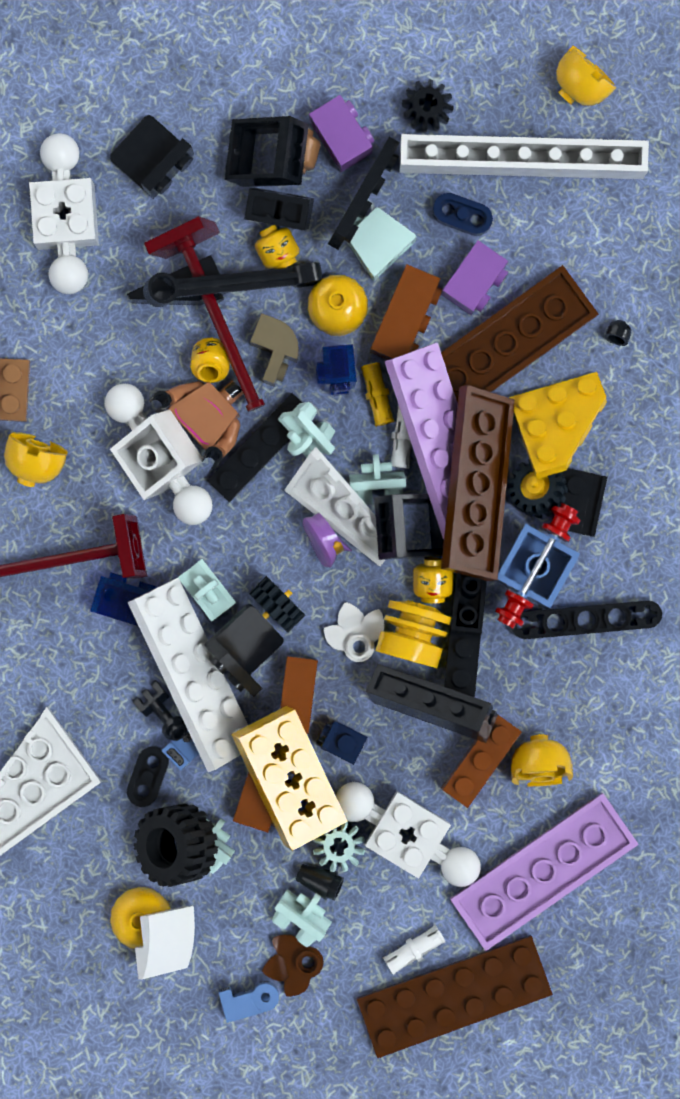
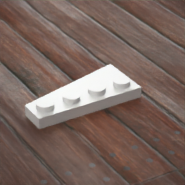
M315 447L284 491L314 515L319 512L333 530L378 566H381L385 560H379L375 514L318 448Z

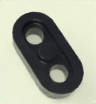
M147 747L138 756L127 787L128 799L135 806H149L158 797L169 766V758L161 751L162 748ZM150 756L158 757L159 765L157 767L149 766L148 759ZM140 785L148 787L149 794L142 797L138 794V787Z

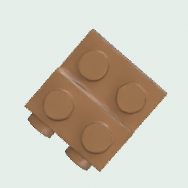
M0 358V421L27 422L30 360Z

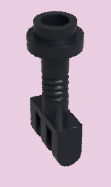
M155 680L151 683L152 688L156 691L154 695L148 689H145L141 692L147 699L145 703L138 697L132 701L146 717L154 712L164 724L162 728L164 736L167 739L178 741L186 735V725L182 717H173L163 705V702L170 696Z

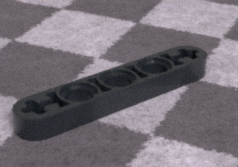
M637 601L525 611L520 617L521 619L522 617H527L528 622L538 621L536 615H543L541 625L544 634H538L539 627L530 628L528 634L525 635L522 629H517L516 625L512 632L520 639H536L647 629L655 627L660 623L662 610L653 601ZM629 606H634L633 613L643 612L645 606H649L650 611H655L656 617H652L649 624L646 623L645 618L634 619L636 625L631 626L632 616ZM618 608L624 612L625 621L621 626H614L609 622L608 615L612 609ZM583 611H589L594 615L595 623L589 629H583L578 624V616ZM552 614H559L564 619V626L558 632L551 631L547 626V619Z

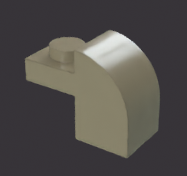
M261 313L250 343L253 347L272 353L262 380L263 383L275 387L277 380L283 382L289 365L284 363L285 359L297 363L299 357L298 341L295 333L286 323Z

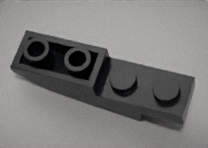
M456 573L444 687L475 697L487 580Z

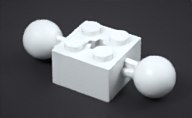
M57 133L47 137L40 148L42 163L52 171V181L29 182L33 243L38 250L57 249L58 258L52 262L49 268L50 283L60 293L74 294L83 289L88 280L87 267L80 258L76 257V247L99 245L95 185L91 178L71 179L70 170L75 167L79 160V147L72 137ZM63 209H68L71 213L66 214V219L62 220L58 213Z
M126 383L112 387L105 397L106 412L113 420L127 423L132 431L110 450L143 500L162 494L171 488L175 494L173 510L181 522L188 525H198L206 521L212 512L211 496L205 489L199 486H190L184 477L202 462V456L172 411L169 409L153 414L146 419L142 414L144 398L138 388Z
M349 782L337 791L336 798L347 821L358 822L365 819L375 825L365 842L367 848L418 879L430 859L441 865L443 877L454 886L465 887L475 882L478 878L481 864L474 851L466 847H455L450 850L441 844L442 839L451 826L445 819L397 790L386 809L374 803V796L371 790L362 783ZM409 827H413L415 838L413 840L408 839L406 842L402 841L403 836L400 830L402 828L408 830Z

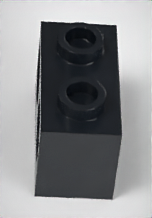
M255 187L249 188L244 219L305 231L310 226L314 198Z

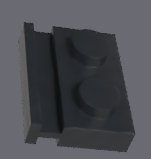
M568 468L562 472L567 482L565 485L568 488L567 493L563 494L566 498L564 504L577 510L578 514L576 517L581 520L579 525L571 524L568 532L595 537L608 477Z

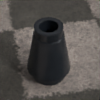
M302 864L296 876V881L312 892L319 894L324 900L329 898L335 901L343 885L344 877L339 876L337 871L332 872L328 869Z

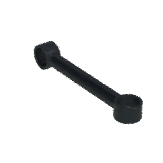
M318 262L300 264L291 268L175 279L168 273H157L145 283L143 294L150 305L164 307L179 297L293 286L295 288L308 287L317 284L323 276L321 264ZM162 280L169 286L170 296L167 300H160L153 295L151 290L153 281Z

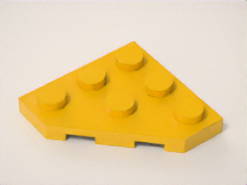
M597 372L509 397L515 400L513 415L536 479L568 469L574 453L582 445L592 428L593 421L606 405V394Z

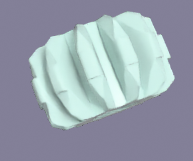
M348 822L341 825V829L336 827L332 831L323 834L326 836L325 838L318 837L313 840V842L323 845V847L313 850L314 855L325 853V856L319 861L321 866L325 865L330 859L332 861L330 871L335 872L337 862H341L342 870L346 872L348 871L346 863L348 859L355 866L359 864L358 859L353 856V853L364 855L365 850L361 847H355V845L363 843L365 839L364 836L352 837L359 830L357 825L347 832ZM335 838H341V842L347 841L348 845L344 847L343 853L337 854L336 849L334 851L331 850L330 846L334 845Z

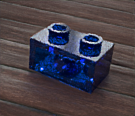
M353 344L322 347L321 362H317L316 366L317 385L323 384L324 392L330 391L331 396L348 395L350 389H354L357 382Z
M110 572L109 578L100 577L90 611L138 626L128 602L157 588V586L140 581L138 587L126 583L128 578H123L122 575Z

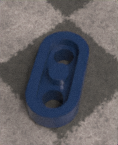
M444 193L435 200L433 205V215L440 224L473 236H481L488 232L492 225L493 216L487 206L459 195ZM449 205L454 209V212L451 215H445L442 208ZM473 216L481 217L482 224L479 226L473 225L471 218Z

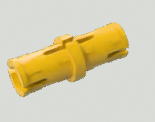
M375 362L361 366L367 390L365 397L366 401H370L375 427L393 423L394 418L388 400L390 393L389 389L385 388L380 363Z

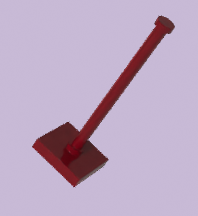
M198 216L145 242L144 245L149 255L164 259L182 253L192 277H202L206 275L194 247L220 234L216 222ZM214 294L201 295L248 403L246 405L247 411L251 412L264 406L265 403L263 399H259Z
M128 514L112 516L116 536L114 544L0 565V577L117 555L120 559L123 578L138 579L148 577L137 516Z

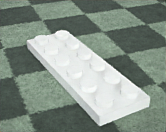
M179 577L128 602L207 771H214L240 756L241 754L231 734L248 726L247 721L225 675L211 662L215 656L204 645L208 639Z

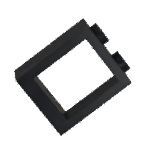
M292 116L232 119L227 163L225 166V180L242 187L301 185L309 124ZM278 133L274 172L251 174L256 135Z
M397 494L374 498L379 560L442 557L444 539L428 494ZM428 504L432 549L407 550L403 505Z

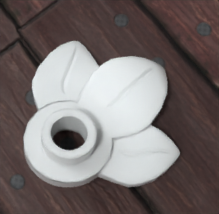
M346 602L339 611L338 625L324 628L326 641L333 649L344 651L350 660L364 662L373 655L374 642L379 639L380 632L384 631V618L379 609L364 616L357 607ZM356 641H362L365 644V650L362 653L354 651L353 644Z

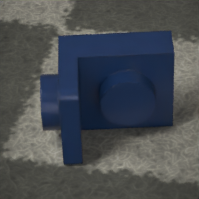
M334 721L332 726L326 723L318 740L323 742L322 750L354 765L368 737Z

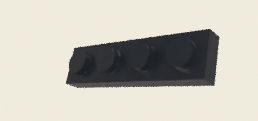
M389 136L329 240L328 245L339 250L344 240L348 243L351 242L359 228L354 225L357 217L364 219L372 205L368 198L371 193L377 196L386 179L382 178L381 175L384 170L389 172L392 170L399 157L394 152L400 142Z
M293 393L286 398L207 481L229 503L290 441L287 437L289 431L281 424L278 418L283 412L293 411L299 403H303Z

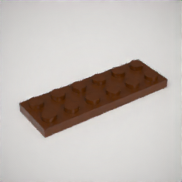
M563 265L441 352L457 403L459 387L469 385L493 392L599 315Z
M469 385L459 387L441 569L487 581L498 580L515 400Z
M529 935L357 997L356 999L376 1056L381 1058L549 997L553 993L533 938Z

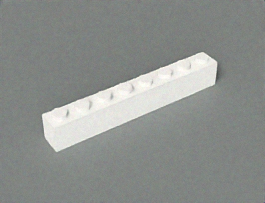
M401 134L400 173L643 179L648 172L649 141Z

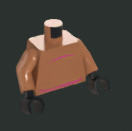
M233 380L220 391L210 382L204 384L197 381L181 384L167 391H157L149 399V402L158 400L162 404L155 411L156 413L163 412L170 406L168 410L172 411L178 422L205 450L201 461L203 462L208 457L215 461L211 467L212 470L217 469L222 458L236 444L241 425L238 420L240 415L232 404L243 395V391Z

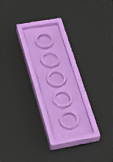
M434 343L384 362L444 539L458 403L439 345Z
M600 793L482 875L475 882L459 891L450 900L485 951H487L639 844L606 796Z

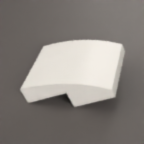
M182 906L140 916L143 946L135 948L138 979H146L188 968L194 943V906Z

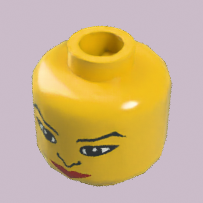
M272 225L259 232L261 238L255 242L254 247L265 268L282 269L297 262L295 257L299 254L300 249L289 228L277 229L276 225Z
M203 338L193 346L190 368L192 374L203 382H219L229 374L230 362L218 338Z
M424 558V563L415 566L413 569V592L417 597L421 598L423 603H444L445 598L453 593V572L441 569L442 558Z

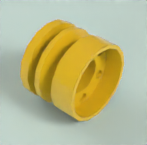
M389 600L387 608L399 611L400 615L399 618L385 615L384 620L395 625L396 629L395 632H380L375 651L438 668L443 649L430 641L432 636L446 637L447 632L435 629V623L450 625L452 617L444 615L434 607L409 600Z

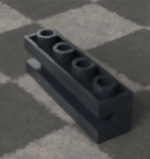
M377 664L366 689V693L374 704L484 743L487 742L498 716L497 712L492 710L493 705L489 702Z

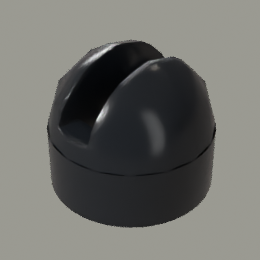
M616 320L608 326L604 337L612 344L626 346L631 336V328L625 321Z

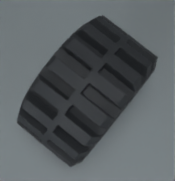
M186 803L153 809V811L145 814L144 819L139 821L138 826L140 829L135 830L134 835L137 838V842L134 843V850H137L138 854L136 860L137 863L142 865L141 871L144 874H149L148 879L153 883L158 882L159 886L171 887L196 881L211 871L210 866H214L216 861L214 854L218 853V846H215V840H218L217 834H213L212 828L214 825L212 821H207V814L204 811L199 812L197 806H189Z

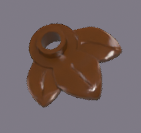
M283 934L272 938V943L277 954L267 961L262 972L273 980L284 981L286 997L300 995L308 989L310 979L321 972L324 964L323 956L318 949L311 946L305 947L293 935ZM310 956L313 958L314 964L312 967H305L302 964L304 957Z

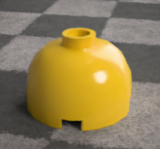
M574 45L563 55L558 63L556 77L562 87L558 93L571 105L576 101L583 106H594L604 101L616 89V86L596 64L594 65L589 59L585 58L586 54Z
M333 274L322 278L321 281L313 286L308 296L307 310L311 322L320 331L330 336H344L354 332L363 323L368 311V299L364 288L355 279L346 275Z
M12 432L6 441L4 459L8 470L18 477V483L28 487H35V483H47L54 480L61 473L68 453L64 447L51 441L49 446L44 442L34 440L36 436L32 434Z
M538 734L530 736V741L522 743L515 749L510 769L511 782L515 785H519V780H530L531 782L527 784V787L562 784V777L567 776L569 781L572 780L573 766L569 752L559 742L549 740L548 735Z
M136 887L127 890L117 898L111 909L110 924L113 934L120 943L131 949L143 946L140 916L171 909L170 904L162 894L152 888Z

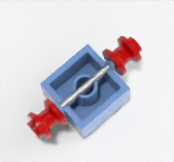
M564 503L560 507L553 505L551 510L555 516L552 522L543 523L541 528L547 531L548 535L528 524H524L499 567L498 580L495 581L515 591L516 594L506 590L505 596L508 598V601L504 608L497 607L495 612L499 614L497 620L514 629L516 624L521 627L523 626L524 622L520 617L524 609H532L534 606L533 603L526 599L535 602L545 609L551 608L580 553L558 542L560 539L569 542L571 537L567 532L571 524L579 525L581 521L576 517L578 511Z

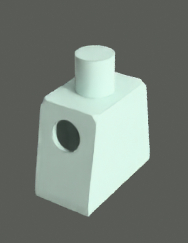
M376 207L368 216L365 215L364 219L357 217L354 225L359 228L351 242H347V244L370 278L375 281L416 242L417 236L386 212Z

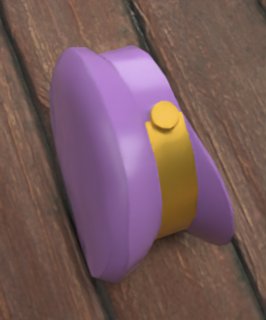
M319 512L312 517L303 519V528L318 560L324 567H331L335 562L336 556L342 551L352 552V549L335 534L329 523Z

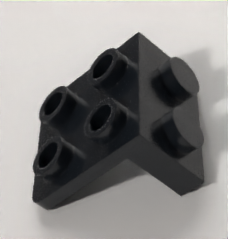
M147 115L111 153L110 159L114 165L154 199L158 194H163L173 182L171 179L179 171L183 172L191 164L194 152L192 146L183 138L181 140L177 139L153 116Z
M248 604L204 645L215 656L211 660L215 667L222 674L228 670L232 674L228 680L240 692L246 689L255 697L263 688L253 679L251 674L283 644L284 639L253 605Z

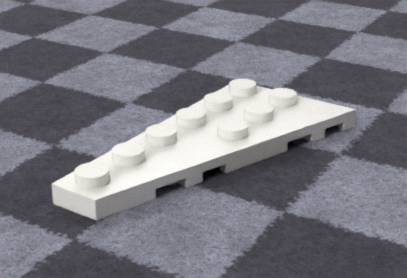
M46 707L36 724L0 771V856L102 782L49 707Z

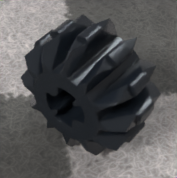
M431 79L428 80L427 87L425 88L420 81H417L415 84L416 91L408 88L406 95L409 99L402 100V107L408 109L403 113L404 119L413 118L410 125L413 129L419 123H422L423 133L427 132L428 124H431L432 128L438 131L440 129L439 121L447 124L449 122L447 114L453 112L454 106L448 104L452 100L451 93L442 94L445 88L443 84L438 85L434 89L433 80ZM425 101L432 102L430 111H424Z

